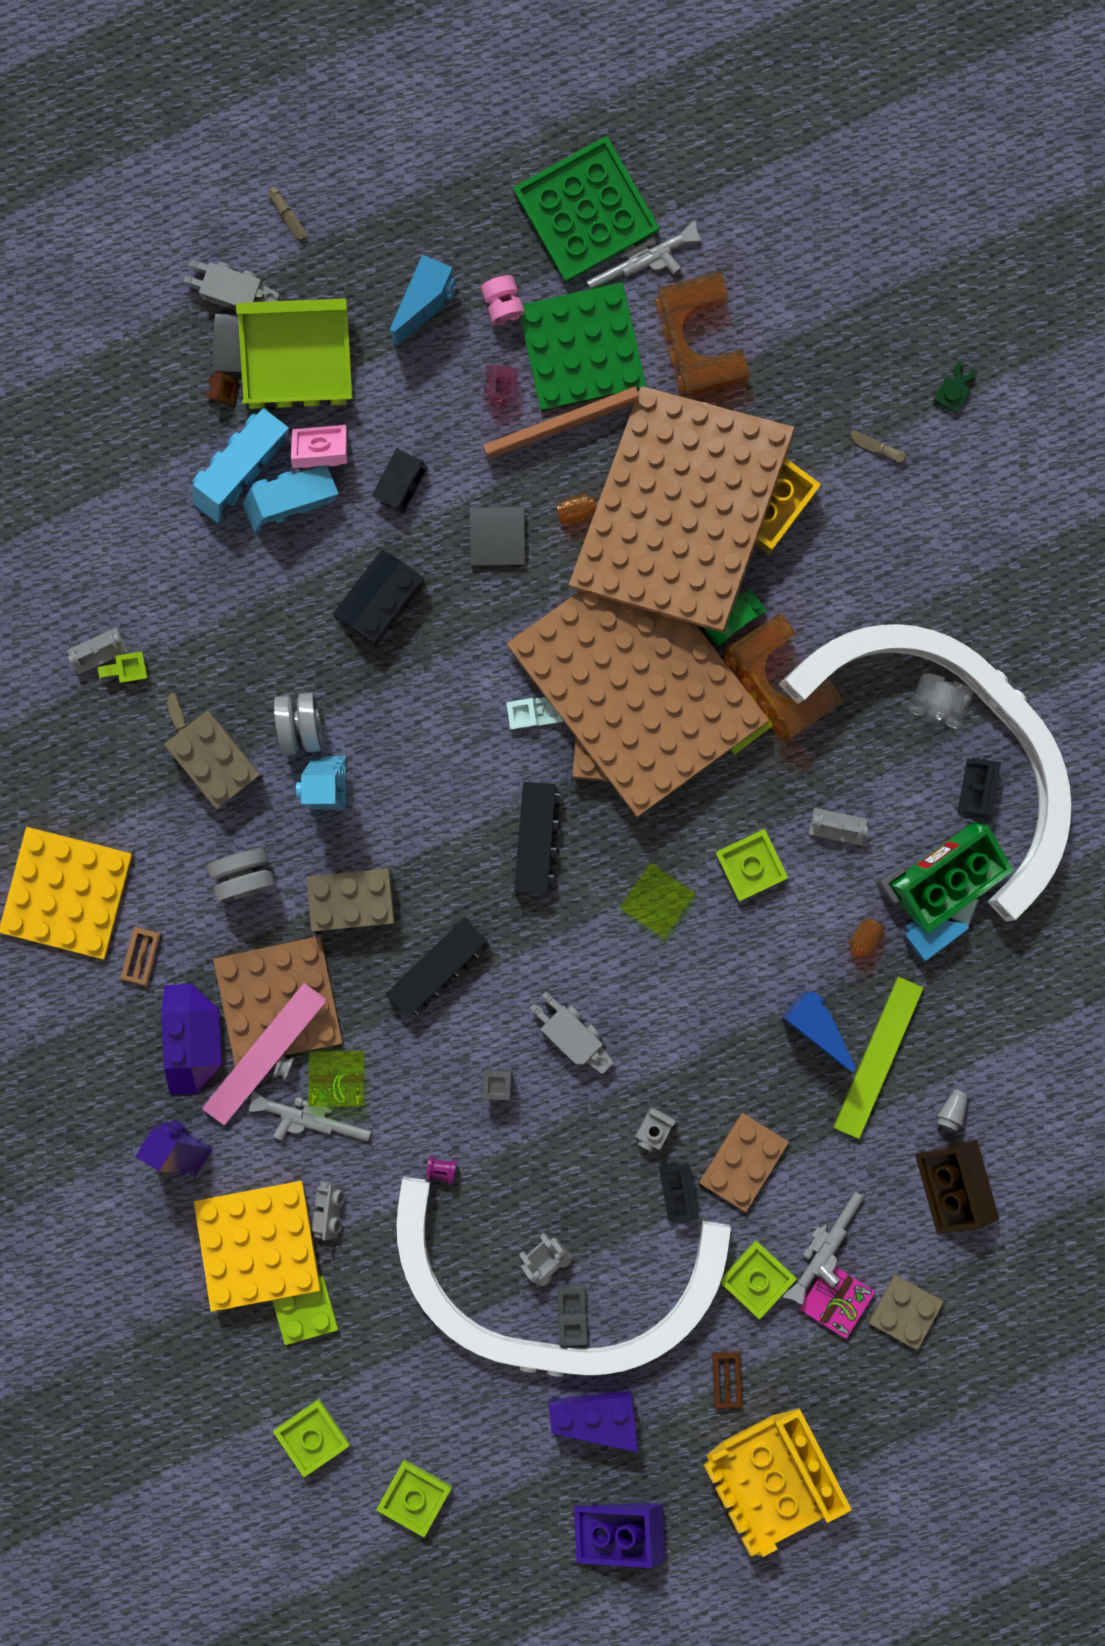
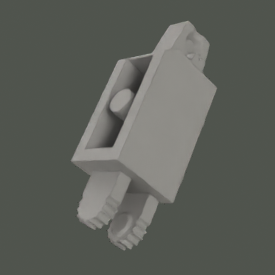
M192 260L189 267L196 272L205 274L204 279L201 281L191 276H185L183 281L184 284L198 289L203 300L236 310V303L280 300V294L264 286L257 274L246 270L243 273L234 271L231 265L223 262H218V265L209 262V265Z
M546 991L542 995L544 1000L549 1005H552L557 1012L549 1018L538 1005L533 1004L530 1007L545 1023L540 1030L575 1064H584L586 1062L603 1074L613 1064V1061L603 1049V1043L599 1040L602 1035L591 1024L588 1028L579 1020L583 1016L572 1005L568 1009L564 1005L561 1006Z

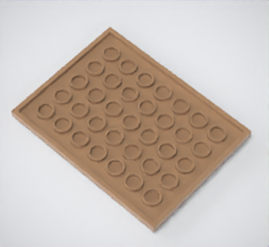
M642 386L638 392V401H635L569 586L575 590L725 633L795 434V427Z
M579 591L506 643L508 649L636 818L647 812L769 722L768 717L695 624Z

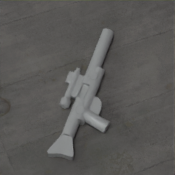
M692 221L681 234L649 250L648 246L651 247L656 244L653 236L637 246L626 249L621 254V257H628L629 260L587 280L586 283L589 289L598 288L622 275H625L627 278L647 267L654 271H660L667 267L673 275H676L682 268L671 256V251L684 244H697L701 242L696 228V221Z
M255 1090L251 1092L250 1112L266 1110L281 1115L280 1120L282 1121L273 1135L281 1141L284 1140L288 1131L300 1133L305 1127L329 1135L331 1131L363 1141H369L371 1131L326 1118L325 1113H332V1110L327 1108V1103H320L318 1101L317 1104L312 1105L310 1102L297 1097L294 1105L304 1107V1110H299L270 1100L268 1101Z
M857 1192L853 1194L830 1233L826 1232L828 1226L825 1224L821 1228H816L812 1234L815 1238L809 1248L804 1251L803 1257L809 1260L813 1256V1251L817 1253L799 1282L783 1294L785 1299L796 1301L802 1306L805 1305L807 1288L816 1275L821 1276L832 1288H835L841 1280L833 1273L838 1263L834 1253L848 1233L845 1231L846 1226L865 1197Z

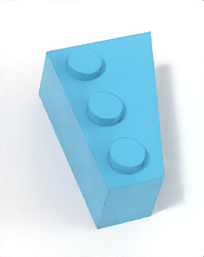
M313 466L308 469L303 468L302 472L293 474L292 471L285 472L277 476V480L270 482L267 479H263L253 483L243 501V505L255 533L261 530L262 524L274 520L278 524L285 521L284 517L299 512L303 514L333 502L338 496V491L328 466Z

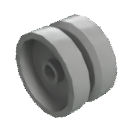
M314 692L300 693L298 695L297 711L294 701L289 695L275 697V722L282 755H298L300 737L306 752L322 751V722Z
M264 848L241 852L206 865L210 879L228 878L227 881L219 883L213 888L217 902L245 898L275 885L271 871L253 872L254 869L260 868L268 862Z

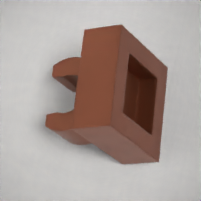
M214 372L213 377L207 380L211 384L210 393H205V397L224 406L234 407L239 380L222 372Z

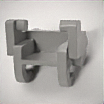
M543 1232L540 1235L542 1242L528 1255L525 1251L519 1254L525 1263L521 1268L527 1277L538 1286L548 1284L551 1280V1275L559 1267L564 1268L568 1266L572 1260V1255L557 1239L553 1238L551 1240Z

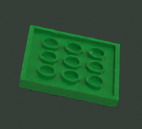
M607 136L513 187L514 194L565 283L656 234L660 230Z
M623 282L522 304L525 314L522 316L520 314V320L541 411L609 397L635 386L637 390L642 386L646 387Z

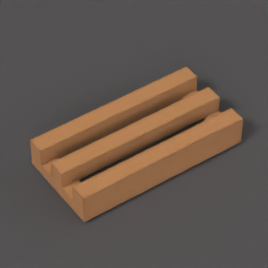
M134 927L120 980L148 986L162 933ZM139 934H143L133 977L128 974ZM149 937H153L143 979H139Z

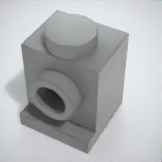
M650 1106L635 1134V1137L640 1139L638 1145L651 1152L654 1147L660 1150L676 1122L675 1119ZM656 1126L659 1128L657 1136L649 1134L651 1127Z

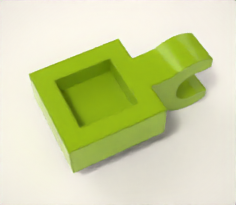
M143 651L115 656L116 664L97 667L99 678L119 675L120 683L148 678Z

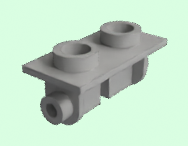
M117 627L67 650L69 653L68 659L71 665L75 666L78 675L114 659L117 655H123L128 652Z
M814 808L809 835L862 846L864 837L867 835L868 826L866 825L868 819Z
M320 1181V1186H317L315 1206L324 1207V1212L314 1211L312 1227L314 1237L322 1238V1240L337 1238L342 1227L340 1209L345 1201L344 1183L331 1184V1182Z

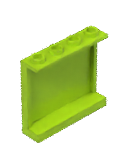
M347 299L236 303L243 385L242 404L249 403V409L266 408L265 403L276 402V408L293 407L292 401H303L304 406H320V400H331V405H347V399H352Z

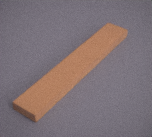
M636 386L484 444L483 448L487 459H492L633 405L639 398Z

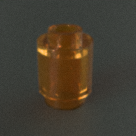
M586 492L562 499L561 503L556 504L561 525L568 523L569 526L593 519V513H595L597 508L594 497H588Z
M869 917L864 922L861 921L847 942L851 947L849 952L862 960L864 957L871 958L884 937L885 927Z

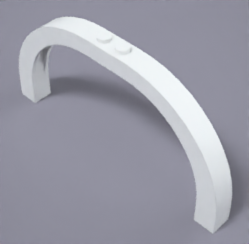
M895 624L862 628L830 641L809 655L779 683L797 704L805 700L836 669L848 662L880 653L910 654L933 661L957 675L1016 736L1030 760L1036 779L1039 800L1037 826L1030 849L1020 867L988 901L1006 922L1016 920L1039 896L1054 875L1063 856L1071 821L1070 785L1061 752L1042 719L1026 702L1027 699L1024 694L1014 690L1008 683L1007 677L1001 671L995 670L983 657L965 644L945 634L918 626Z
M403 1177L397 1214V1244L405 1277L415 1298L435 1325L461 1346L485 1358L520 1366L521 1371L536 1372L537 1369L548 1370L547 1374L562 1377L564 1373L602 1375L641 1366L658 1358L689 1334L709 1308L723 1276L731 1227L728 1224L702 1221L695 1267L683 1295L665 1318L642 1335L617 1345L600 1348L560 1346L503 1336L478 1325L468 1318L452 1303L439 1285L428 1258L425 1240L426 1211L431 1181Z

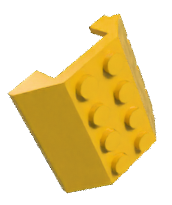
M800 1408L772 1415L724 1440L706 1455L709 1461L703 1466L712 1483L720 1482L715 1489L724 1507H733L728 1514L739 1534L744 1531L746 1532L741 1537V1540L750 1556L757 1554V1556L762 1555L764 1557L777 1550L775 1543L823 1518L829 1523L852 1510Z

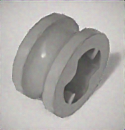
M283 1054L277 1062L273 1077L282 1076L283 1080L287 1081L295 1058L291 1057L288 1059Z

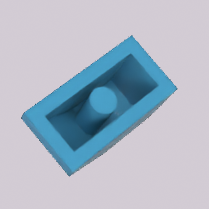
M912 920L905 925L907 931L902 935L922 961H926L969 929L966 923L945 921L927 934Z

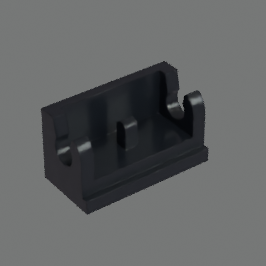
M396 448L372 497L379 500L381 504L404 515L428 466L422 459Z
M974 757L973 759L967 758L957 812L983 817L992 815L1001 762Z
M689 1162L659 1166L668 1221L680 1222L699 1219Z

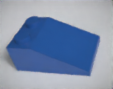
M810 991L809 994L801 992L782 1018L841 1066L853 1072L856 1067L830 1011L824 1007L827 1002L815 992Z

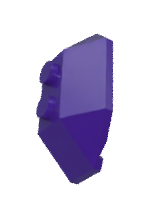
M193 984L164 985L161 1021L164 1072L170 1095L198 1093L222 1066L220 1010Z

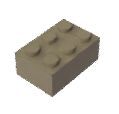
M207 710L164 744L216 809L261 774L210 710Z
M391 869L306 877L311 931L396 923Z

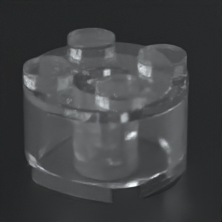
M922 674L908 711L919 716L926 715L925 721L940 725L943 721L950 727L961 729L973 690L956 681L953 684L947 682L945 677Z

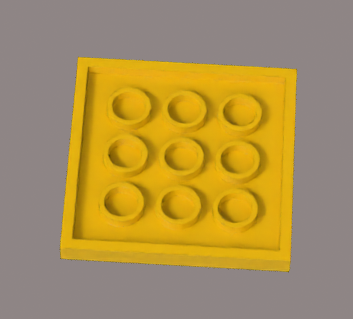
M26 827L0 924V933L106 959L133 854Z
M303 1181L194 1201L211 1312L321 1291Z

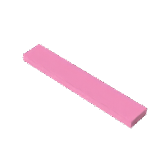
M303 983L204 1104L202 1110L225 1125L324 1005L326 998Z

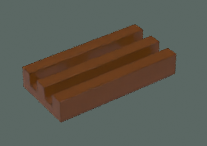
M740 1351L712 1352L714 1408H742ZM734 1358L736 1402H731L729 1359ZM718 1359H723L725 1402H720Z

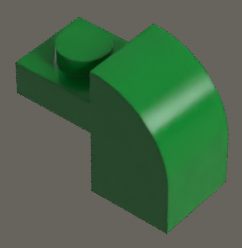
M749 589L737 596L725 633L705 627L703 629L719 647L767 610L752 590Z

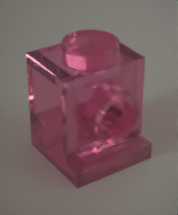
M495 364L486 365L483 398L490 399V404L497 406H506V401H515L519 368ZM496 381L502 384V390L499 392L495 390Z

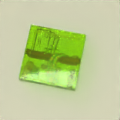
M650 862L620 908L665 938L695 895V892Z
M309 1051L308 1107H364V1051Z

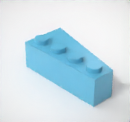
M264 408L258 414L253 413L246 421V427L242 432L234 433L228 441V447L223 452H217L210 461V467L205 472L201 470L193 479V504L218 524L224 518L222 510L227 504L233 507L239 499V495L243 490V484L250 485L260 472L259 464L261 463L265 466L288 438L289 428Z
M346 756L312 757L301 775V782L296 783V797L300 799L302 805L313 810H346Z

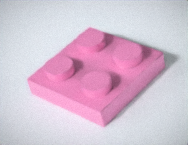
M346 425L292 429V468L301 467L308 469L313 466L347 464Z

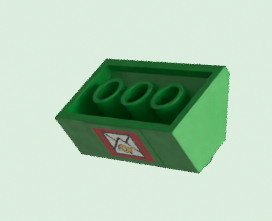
M972 822L888 884L898 897L900 906L925 933L929 934L1014 870L990 827Z

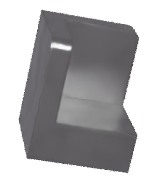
M904 867L897 868L876 882L891 905H896L900 901L888 883L906 872Z
M484 1069L482 1099L510 1100L512 1070Z

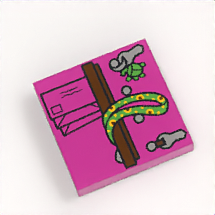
M836 1267L833 1273L841 1280L835 1288H832L821 1276H818L806 1295L805 1305H800L799 1309L847 1339L875 1291Z

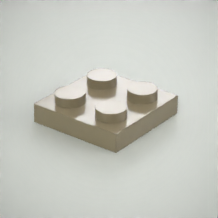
M894 1274L868 1323L918 1350L944 1301Z

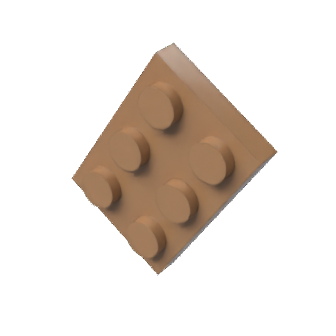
M741 1112L699 1183L746 1212L789 1141Z

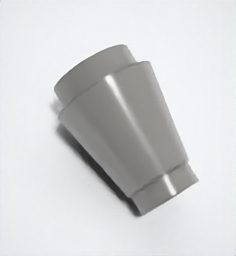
M953 1089L952 1094L936 1116L938 1118L937 1125L957 1133L959 1127H963L969 1095Z

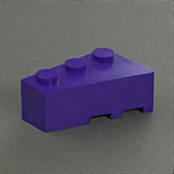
M172 1120V1122L165 1121L153 1127L135 1157L159 1172L175 1174L176 1170L180 1169L179 1173L186 1176L188 1172L191 1176L196 1177L211 1153L212 1148L186 1133L187 1127L182 1123Z
M631 1390L549 1399L552 1434L638 1452Z

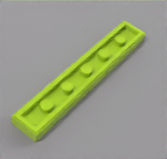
M897 976L833 1128L860 1139L924 987Z

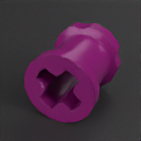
M429 1156L425 1180L430 1181L432 1178L448 1181V1184L453 1185L457 1160L447 1162L436 1160L434 1156Z

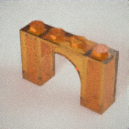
M722 271L659 287L658 297L654 298L657 313H663L665 323L661 324L664 339H670L672 349H668L671 364H677L679 375H675L678 390H684L685 397L748 381L750 373L743 349L718 356L706 357L693 352L683 338L682 327L692 314L727 304L728 293Z
M780 612L731 645L723 654L728 667L736 671L741 678V684L748 693L752 694L757 701V705L771 721L775 734L787 742L844 701L829 679L820 684L799 704L790 697L780 695L770 686L765 674V664L768 656L797 635L782 612Z

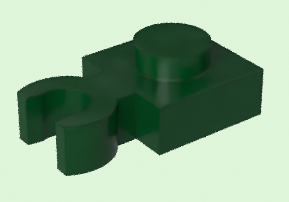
M959 362L954 368V379L946 376L933 399L937 404L956 414L970 391V388L965 386L964 383L969 382L975 375V369L973 368L969 375H962L960 373L962 362Z

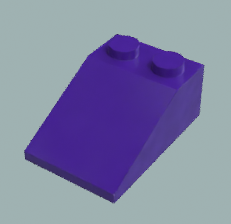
M628 1503L574 1506L576 1563L653 1568L666 1561L663 1504Z

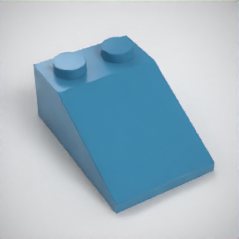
M421 256L390 328L394 344H401L445 306L447 300H453L457 290L453 267L427 256Z

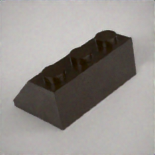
M977 1139L960 1141L915 1153L937 1234L982 1229L999 1220Z

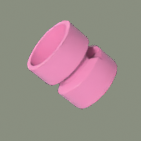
M500 276L482 284L481 291L485 303L490 304L487 309L493 325H501L508 320H517L520 318V314L521 316L525 314L521 298L515 296L518 293V289L513 276Z

